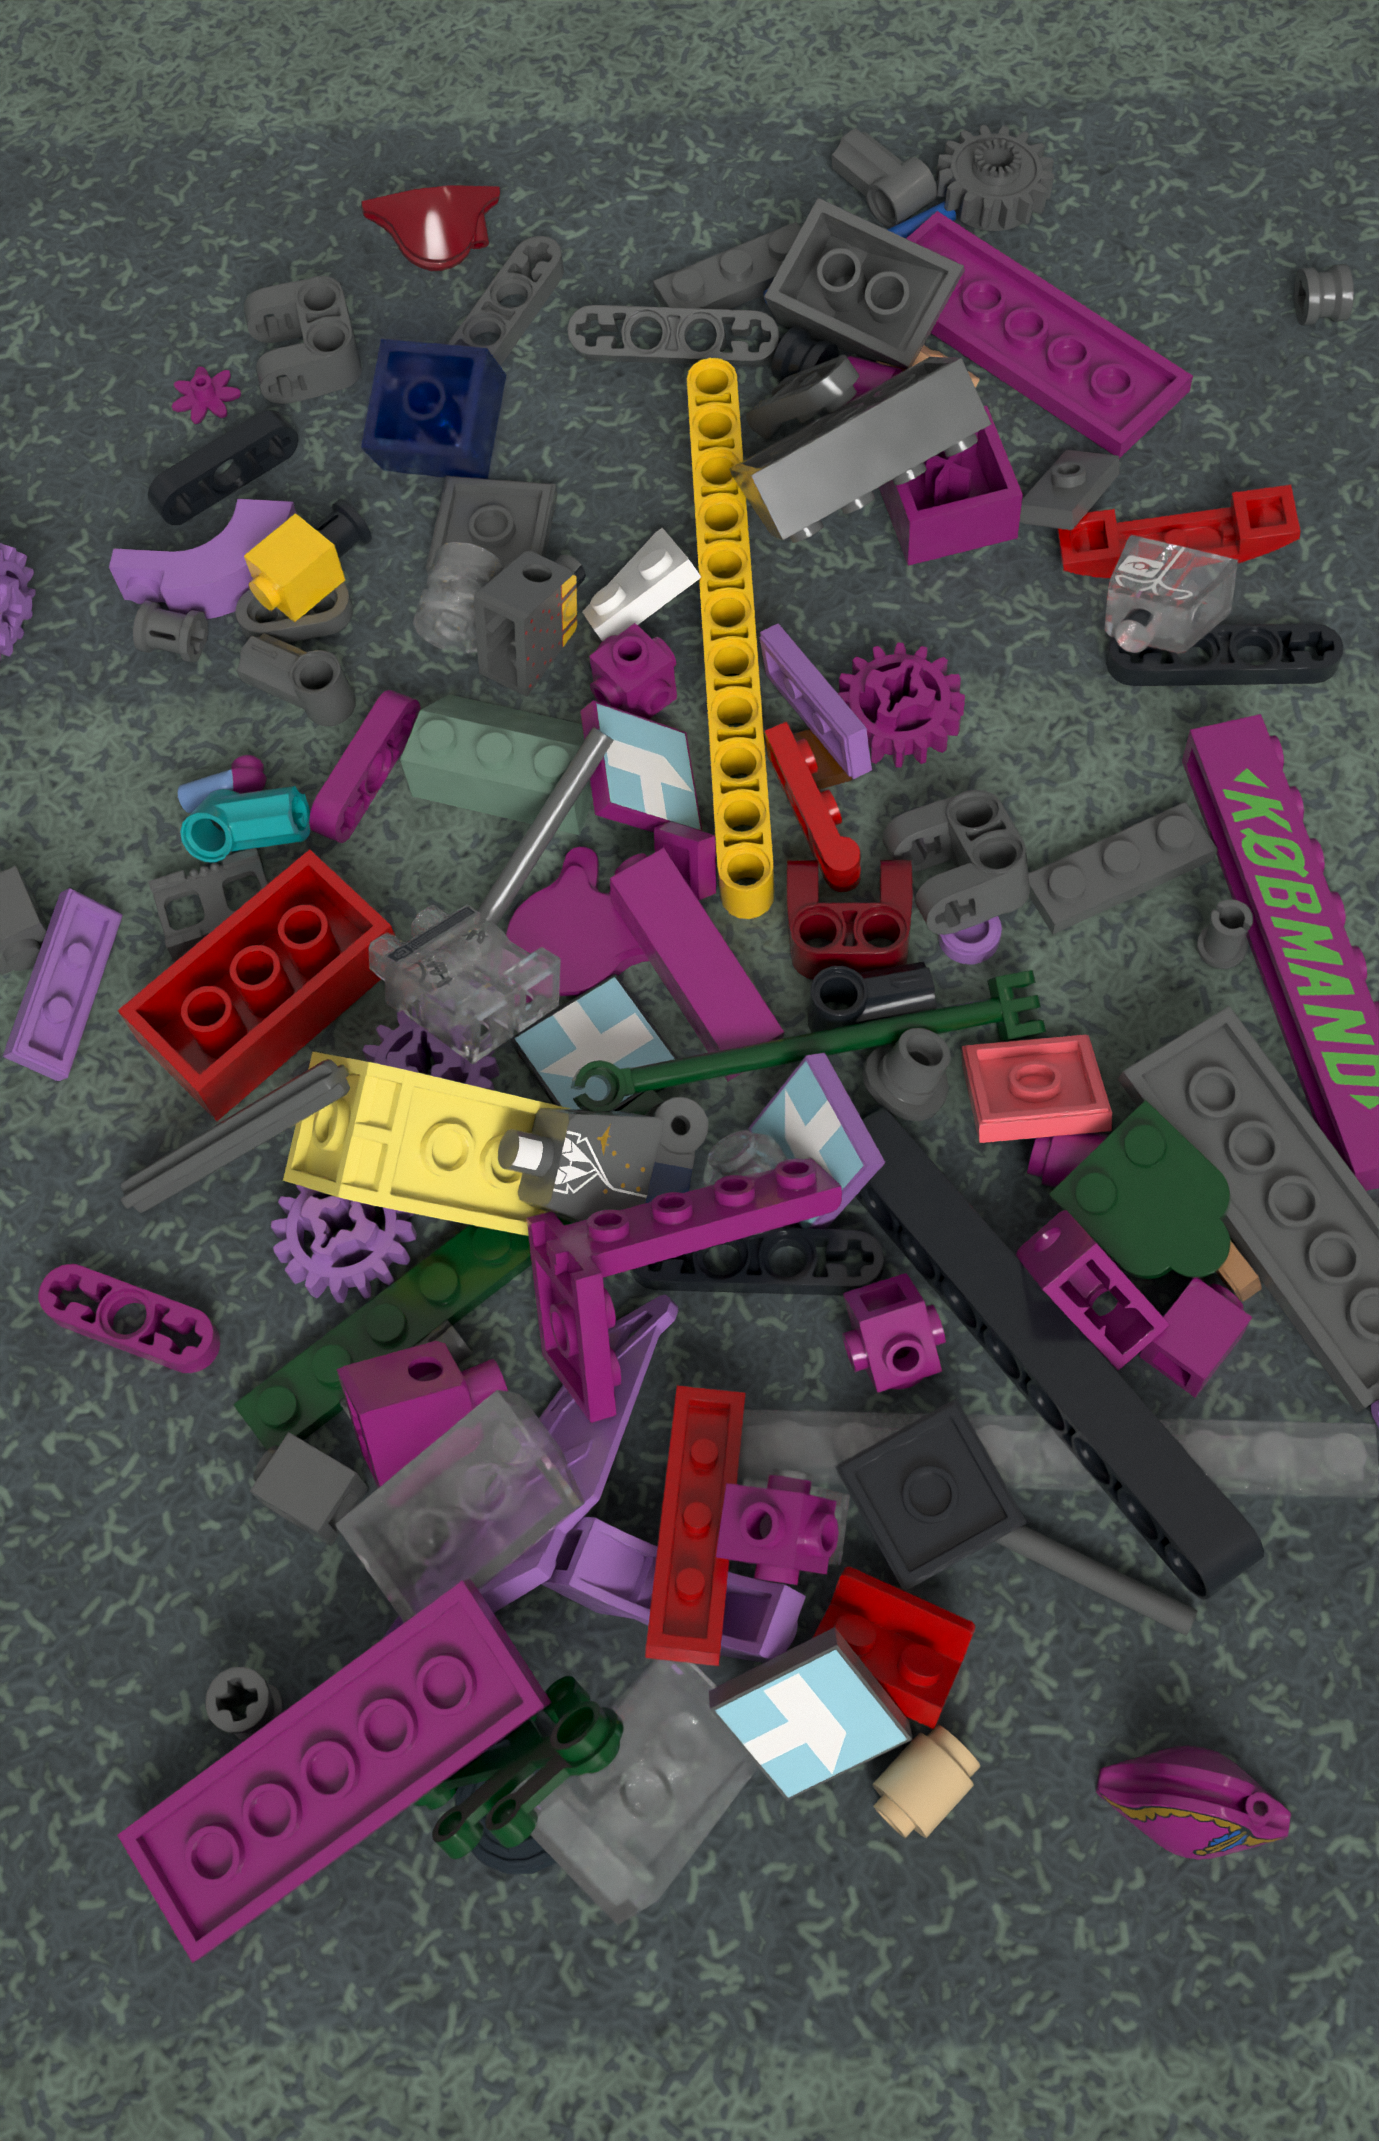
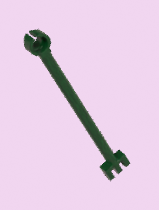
M1033 970L997 976L987 980L991 996L988 999L632 1068L619 1069L612 1063L602 1060L589 1062L576 1072L572 1079L571 1089H584L587 1080L591 1077L602 1079L607 1086V1093L603 1100H593L586 1093L576 1096L573 1100L580 1109L609 1112L621 1103L624 1096L803 1061L806 1056L825 1053L826 1056L896 1043L905 1031L912 1028H923L935 1034H941L996 1023L1000 1042L1045 1033L1046 1028L1044 1020L1034 1019L1022 1024L1019 1021V1012L1041 1008L1039 995L1014 998L1013 988H1024L1036 983Z

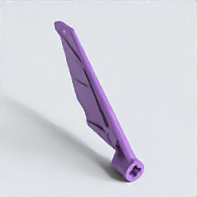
M667 1295L658 1296L617 1320L615 1326L608 1329L609 1344L616 1354L621 1370V1384L614 1387L616 1415L590 1423L565 1386L562 1385L384 1637L462 1580L471 1578L492 1612L495 1613L551 1578L557 1563L555 1560L566 1534L600 1500L657 1340L675 1321L678 1314V1306ZM639 1329L632 1337L628 1339L630 1333Z

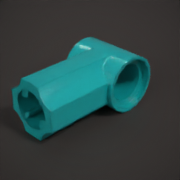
M296 786L243 794L229 789H218L211 792L182 823L180 830L181 841L186 850L195 858L204 862L215 863L223 860L232 851L305 841L310 834L309 818L311 811L305 794H301ZM211 820L217 822L224 831H221L218 828H216L212 824Z

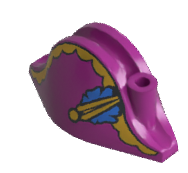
M1192 1745L1175 1746L1099 1769L1096 1793L1155 1843L1175 1855L1196 1860L1213 1859L1288 1837L1291 1812L1263 1789L1240 1766L1217 1751Z

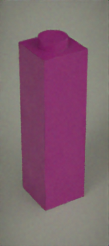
M662 848L648 857L645 853L637 854L624 861L615 870V875L610 878V900L707 1052L782 1039L784 1031L666 850ZM742 1073L728 1075L724 1077L728 1082Z

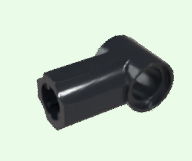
M923 961L860 973L845 966H831L823 969L814 977L810 988L808 1027L811 1033L937 1009L935 986L930 968H927ZM831 1001H839L845 1003L850 1008L846 1010H833L825 1004Z

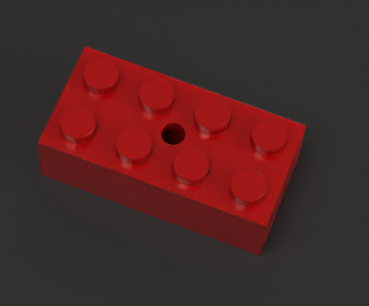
M309 849L130 999L118 1012L137 1041L216 1121H219L400 964L404 958L396 962L388 957L400 948L392 926Z

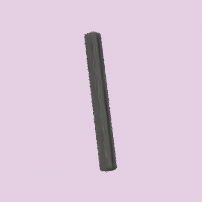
M329 1059L313 1066L126 1178L121 1183V1189L125 1195L120 1199L122 1204L127 1209L133 1206L138 1212L143 1213L347 1095L350 1090L346 1079L350 1074L348 1069L344 1065L337 1066Z

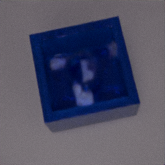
M381 339L361 448L383 471L444 478L446 476L488 479L506 373L488 348Z

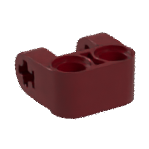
M787 860L788 933L791 960L797 972L807 979L813 980L819 972L831 966H845L860 973L906 965L909 952L913 900L912 860H880V903H819L818 860ZM881 937L891 940L894 944L880 948L874 947L868 941ZM813 938H824L832 942L826 947L821 948L810 947L805 944V942Z

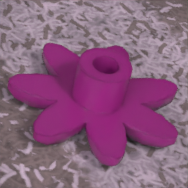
M200 366L196 369L191 381L179 380L174 382L175 389L184 396L173 402L171 407L175 412L191 410V421L194 424H199L205 419L208 409L219 418L227 417L228 412L223 402H231L241 396V391L238 388L226 387L231 379L229 370H223L211 379L207 370Z

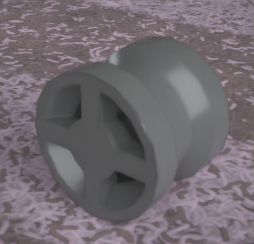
M1347 264L1332 265L1325 272H1318L1314 267L1298 270L1294 284V306L1300 325H1313L1319 318L1329 317L1333 322L1347 321L1353 308L1354 291L1352 274Z

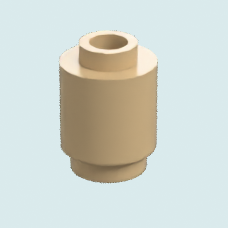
M937 1724L927 1736L919 1733L872 1784L881 1796L873 1807L902 1837L906 1838L915 1830L921 1836L927 1838L974 1786L970 1778L980 1768V1764L956 1737Z

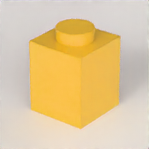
M296 513L244 555L253 579L249 582V587L254 596L265 608L272 611L277 607L293 622L299 620L345 581L334 544Z

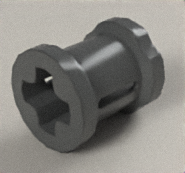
M144 601L139 607L134 620L133 641L135 648L146 653H151L154 649L177 653L187 662H197L208 637V621L205 618L204 612L191 610L189 613L183 614L164 610L158 602Z
M232 1667L221 1672L211 1682L206 1693L205 1708L209 1719L217 1728L235 1734L240 1740L245 1741L283 1713L284 1701L280 1691L275 1686L268 1684L257 1671L247 1667ZM248 1690L258 1697V1702L247 1706V1718L242 1719L233 1713V1707L243 1704V1692Z

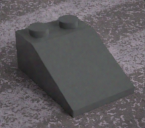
M818 198L764 298L775 321L789 329L794 326H800L808 330L811 338L817 342L828 340L836 344L839 350L903 369H909L914 364L965 269L963 265Z

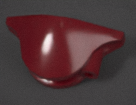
M449 185L413 189L361 201V210L366 219L381 226L393 237L403 256L412 264L429 271H443L462 263L472 249H481L489 245L485 215L498 204L500 187Z

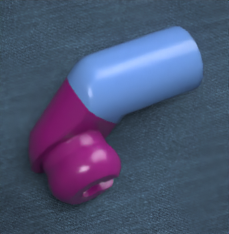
M241 755L232 762L230 770L180 785L178 787L179 802L187 813H192L211 792L218 789H229L239 794L262 791L267 782V777L263 773L264 764L253 755Z

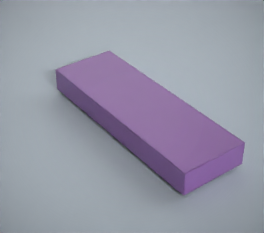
M779 623L761 631L759 638L766 676L849 777L851 776L855 779L872 771L865 725Z
M71 888L60 893L2 1057L57 1081L68 1078L123 914Z

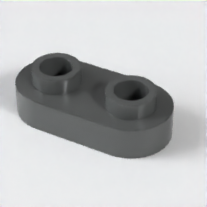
M342 583L299 620L293 622L277 607L272 611L265 608L252 591L249 590L239 599L235 613L242 633L247 640L251 636L259 637L265 633L288 643L328 636L341 631L352 618L353 604L346 585ZM331 608L326 612L318 613L322 609ZM276 618L273 622L262 623L266 619Z

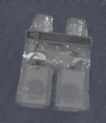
M432 904L419 912L411 923L412 939L403 942L387 932L372 941L369 946V969L385 981L386 1004L398 1012L403 1010L413 1021L471 1064L476 1063L514 1037V1030L520 1033L559 1006L561 958L543 947L530 954L509 941L504 932L495 924L488 921L480 922V912L467 904L450 915ZM526 995L530 996L533 999V1001L527 1006ZM481 1024L485 1025L489 1029V1031L482 1036H480Z

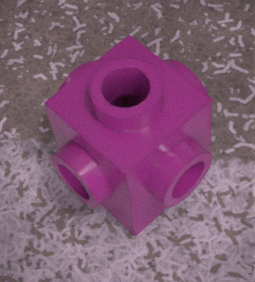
M636 623L619 635H612L606 638L597 647L596 651L589 656L593 676L590 688L599 703L650 719L677 699L674 674L676 659L674 654L661 638L654 637L651 639Z
M907 1273L843 1293L852 1330L842 1333L848 1359L854 1372L865 1369L877 1392L887 1389L910 1388L918 1384L924 1377L942 1372L936 1348L937 1345L946 1342L941 1320L933 1304L925 1305L924 1299Z
M768 1475L767 1488L726 1483L716 1557L756 1564L754 1579L798 1585L799 1571L827 1575L829 1557L832 1556L836 1549L839 1535L838 1522L835 1517L837 1501L810 1495L812 1482L792 1477Z

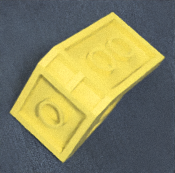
M312 1052L309 1069L327 1059L332 1060L337 1066L344 1065L350 1073L346 1077L350 1090L344 1097L296 1124L283 1181L373 1206L529 1236L527 1218L546 1212L519 1200L518 1189L522 1173L500 1167L498 1162L499 1144L503 1135L510 1129L532 1133L536 1113L541 1108H570L386 1065Z

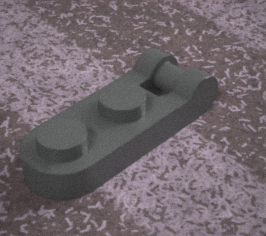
M843 355L785 377L772 390V397L760 401L747 413V422L754 432L765 439H769L782 427L783 422L797 418L800 423H803L815 416L824 407L828 413H832L855 396L857 391L853 384L859 378V374L847 356Z

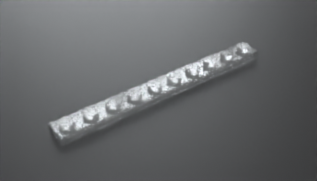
M744 1409L737 1482L767 1483L768 1475H777L808 1480L812 1482L811 1484L845 1485L835 1468L836 1465L927 1414ZM966 1414L1008 1489L1104 1491L1041 1416ZM1159 1419L1224 1494L1376 1498L1379 1495V1461L1375 1424Z

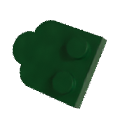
M1146 1100L1049 1194L1064 1210H1067L1081 1227L1126 1272L1135 1277L1154 1279L1167 1274L1172 1269L1186 1277H1206L1218 1271L1228 1258L1231 1245L1230 1236L1222 1222L1229 1211L1231 1203V1193L1227 1180L1199 1150Z

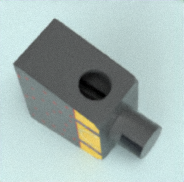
M533 551L523 552L474 595L479 674L528 697L577 628V588L585 580L586 574L582 565L575 558L569 555H560L555 561H552Z

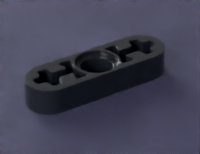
M275 410L262 411L160 473L149 487L148 500L168 524L182 525L289 459L297 448L298 434L279 412ZM233 459L232 464L226 471L214 476L215 471L224 462Z

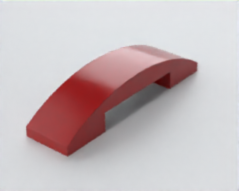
M1291 485L1232 492L1231 507L1118 523L1116 521L1115 509L1087 512L1072 530L1057 528L1063 571L1115 579L1117 575H1124L1130 578L1145 577L1118 569L1130 555L1162 562L1164 565L1155 575L1160 576L1180 549L1186 547L1164 576L1201 573L1263 556L1299 540L1301 533ZM1144 562L1127 563H1134L1133 568L1138 569L1135 567L1136 564H1144L1145 567L1138 570L1148 569L1146 572L1159 569L1153 568L1149 564Z

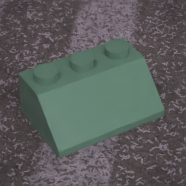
M448 694L420 710L400 761L413 797L532 824L584 742L582 724ZM590 779L558 828L559 831L576 835L581 834L593 801Z

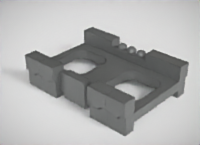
M256 848L228 855L222 860L223 865L220 866L218 863L213 862L210 865V869L207 866H202L200 872L192 869L189 872V876H186L184 871L181 870L148 881L165 936L166 948L174 962L235 912L229 909L224 888L229 882L247 876H255L258 878L261 889L268 884L263 869V862ZM189 895H198L203 907L204 919L198 924L183 929H172L166 910L167 905L171 901Z

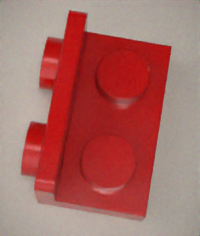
M845 1567L839 1577L831 1603L813 1638L835 1627L906 1717L934 1729L975 1632V1624L970 1620L857 1569Z

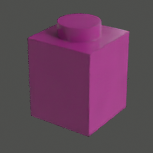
M1194 1278L1165 1314L1164 1319L1170 1326L1141 1351L1139 1357L1196 1398L1242 1338L1253 1317L1243 1311L1244 1307L1241 1301L1228 1289L1218 1284H1210L1208 1286L1199 1278Z

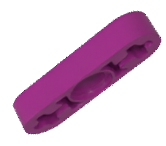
M390 689L380 695L314 800L309 818L310 828L313 832L339 843H344L350 838L406 747L421 710L418 700Z
M77 1264L59 1266L48 1273L40 1285L38 1294L40 1306L59 1326L178 1372L194 1373L201 1371L214 1361L219 1352V1332L202 1311ZM79 1285V1288L89 1299L99 1303L96 1314L90 1307L77 1302H70L66 1307L59 1299L60 1294L63 1290L74 1291ZM131 1303L144 1305L147 1312L146 1320L140 1329L126 1335L115 1332L113 1327L114 1317L123 1306ZM162 1322L169 1330L183 1335H188L193 1326H195V1332L202 1339L201 1343L197 1348L187 1346L180 1355V1348L173 1340L159 1334Z

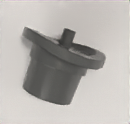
M923 1028L909 1029L901 1035L896 1044H887L877 1048L867 1057L862 1070L865 1087L877 1103L888 1112L904 1120L921 1122L932 1118L946 1102L949 1086L945 1070L950 1063V1050L945 1041L934 1032Z

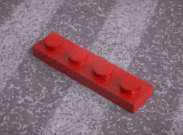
M677 1385L645 1658L719 1666L729 1560L717 1558L716 1552L726 1483L737 1485L746 1393Z

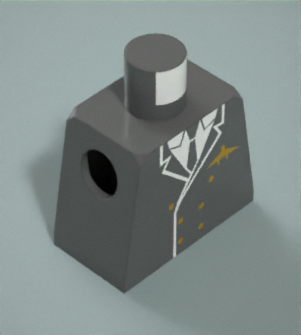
M541 1108L536 1113L532 1133L510 1129L503 1135L498 1148V1162L502 1169L522 1173L518 1189L520 1201L545 1212L553 1211L557 1217L570 1223L587 1220L589 1216L598 1211H620L645 1204L664 1119L624 1111L602 1112L584 1109Z

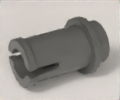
M1231 899L1219 902L1216 906L1217 911L1215 909L1212 910L1210 923L1201 931L1197 940V951L1200 958L1206 964L1217 969L1236 967L1244 960L1248 951L1246 935L1248 929L1252 926L1253 915L1250 908L1244 903Z

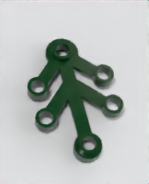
M564 1676L556 1680L545 1691L552 1703L542 1710L556 1724L551 1736L543 1737L534 1723L538 1715L537 1713L504 1737L509 1740L510 1746L483 1752L413 1805H425L428 1809L434 1810L446 1804L454 1796L458 1787L486 1781L460 1805L449 1809L441 1816L434 1826L432 1838L451 1859H459L471 1852L479 1843L484 1832V1826L480 1820L488 1813L485 1821L486 1828L504 1847H515L525 1841L537 1825L538 1814L534 1808L568 1777L580 1776L586 1773H597L614 1760L619 1752L620 1740L624 1731L623 1721L618 1714L611 1708H601L595 1701H590V1695L573 1676ZM541 1768V1769H540L534 1776H532L518 1791H516L515 1793H511V1792H512L517 1786H519L526 1778H528L536 1769Z

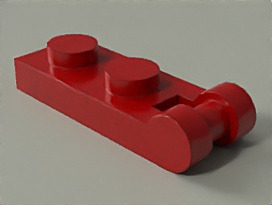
M787 722L765 730L767 756L815 860H818L819 869L826 883L837 892H848L855 889L861 880L860 849L851 838L840 836L836 825L842 823V817L831 791L827 789L820 792L813 779L812 774L818 772V766L807 740L803 738L796 741Z

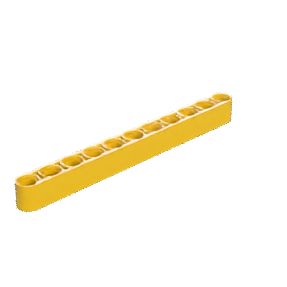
M707 358L695 363L688 371L687 392L698 567L701 576L699 583L720 898L723 907L729 914L737 918L752 919L760 917L769 910L774 902L775 887L746 496L729 470L743 461L738 383L735 368L729 362L720 358ZM728 674H740L736 676H725ZM733 723H743V724H744V725L738 726V727H729V726H727V725L733 724ZM738 773L749 775L741 779L730 777L731 775ZM739 825L754 827L744 832L733 830L734 827ZM745 877L759 880L755 884L748 886L734 883Z

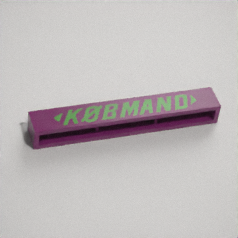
M1261 714L1191 729L1182 763L1210 839L1217 847L1216 855L1232 899L1244 903L1250 908L1253 915V923L1251 928L1248 929L1246 937L1313 1119L1366 1191L1379 1188V1001L1373 1002L1365 982L1367 979V966L1364 955L1357 945L1351 946L1345 931L1346 915L1342 899L1338 892H1330L1324 877L1325 862L1321 845L1316 838H1309L1304 826V806L1301 794L1296 786L1289 787L1283 772L1284 755L1281 743L1276 735L1269 736Z

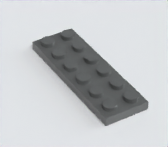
M1228 1006L1124 1070L1119 1076L1118 1081L1137 1107L1145 1100L1150 1103L1224 1175L1230 1189L1231 1203L1229 1211L1222 1222L1226 1226L1229 1236L1357 1413L1379 1399V1208L1231 1007Z

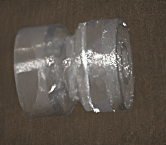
M452 542L443 544L437 549L428 574L427 586L429 589H423L414 615L413 625L417 633L427 642L443 650L466 654L477 652L474 595L505 568L504 564L491 552L470 543Z

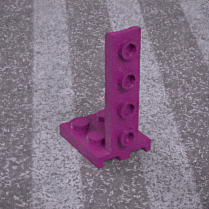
M796 1158L782 1161L775 1168L751 1175L726 1176L717 1180L714 1185L689 1192L664 1193L656 1196L649 1203L620 1211H598L589 1216L587 1220L565 1226L553 1211L528 1217L527 1226L542 1356L590 1423L616 1415L614 1387L621 1384L619 1362L615 1352L610 1347L608 1329L616 1324L615 1310L611 1297L604 1288L603 1277L832 1213L838 1209L842 1202V1186L812 1158Z

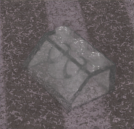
M496 1390L338 1521L335 1526L405 1623L462 1580L471 1578L477 1589L481 1590L585 1504V1501L560 1446L521 1394Z

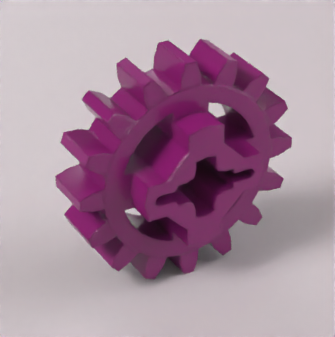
M897 643L894 654L886 656L885 652L879 646L873 647L871 662L868 663L856 656L852 660V674L841 673L838 695L865 725L869 748H871L872 763L877 764L884 754L893 755L895 767L902 768L905 755L913 754L914 758L920 764L926 763L927 748L932 747L934 750L943 753L947 750L948 735L958 736L961 716L964 715L965 694L960 693V675H947L948 660L945 657L930 663L927 661V647L921 646L914 656L907 655L904 643Z

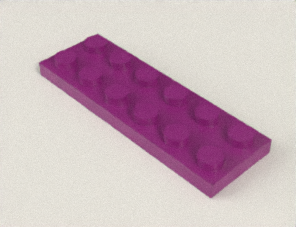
M937 211L906 238L963 265L965 269L934 325L931 334L1111 454L1121 458L1190 392L1193 375Z
M465 1579L155 1806L117 1836L193 1963L206 1956L552 1702L472 1579Z

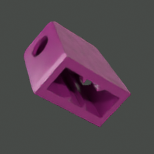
M1067 1210L1059 1212L1026 1241L1016 1253L1017 1258L1042 1290L1118 1371L1170 1326ZM1110 1291L1117 1299V1305L1109 1313L1099 1316L1092 1308L1093 1303L1102 1293Z
M439 1341L429 1342L336 1369L361 1454L384 1501L402 1493L476 1451L481 1444L474 1410L508 1396L505 1380L493 1358L460 1372L446 1344Z

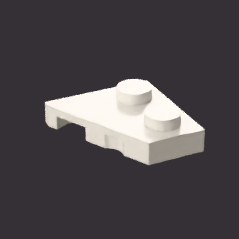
M661 528L645 543L608 585L594 595L590 604L582 613L600 639L604 641L612 635H619L634 623L640 624L699 580L701 576L688 557L666 531Z

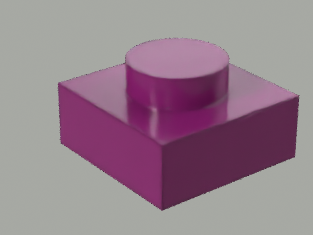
M672 821L654 827L655 852L662 848L666 850L696 898L701 900L716 894L715 835Z

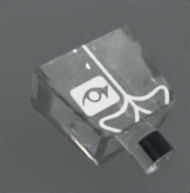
M1131 535L1125 544L1109 582L1105 632L1109 636L1115 637L1117 643L1123 649L1133 653L1141 652L1147 646L1175 653L1186 652L1231 613L1238 560Z

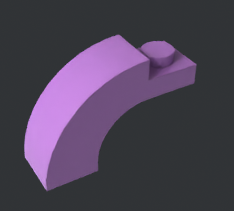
M237 499L236 508L230 522L211 541L193 549L176 552L113 549L109 569L124 600H131L137 604H142L144 601L166 602L169 611L187 614L191 610L204 612L206 619L220 617L234 612L241 596L250 590L249 582L253 579L244 555L293 516L296 510L293 502Z

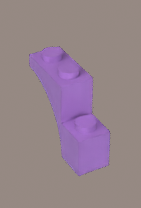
M583 1517L566 1534L555 1560L557 1563L552 1576L541 1585L599 1614L636 1619L648 1626L658 1547L625 1533L597 1518ZM728 1572L720 1656L765 1663L785 1653L795 1638L798 1627L797 1620L806 1596L784 1584L766 1582Z

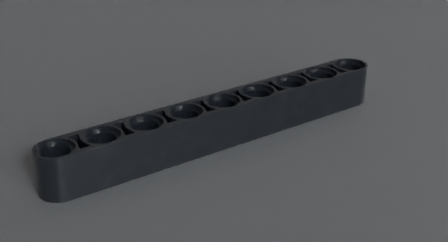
M874 1104L859 1115L880 1151L885 1164L855 1197L1183 1585L1198 1598L1206 1600L1264 1557L1262 1542L1246 1518L1082 1331L1042 1290L1024 1265L897 1120L879 1104Z

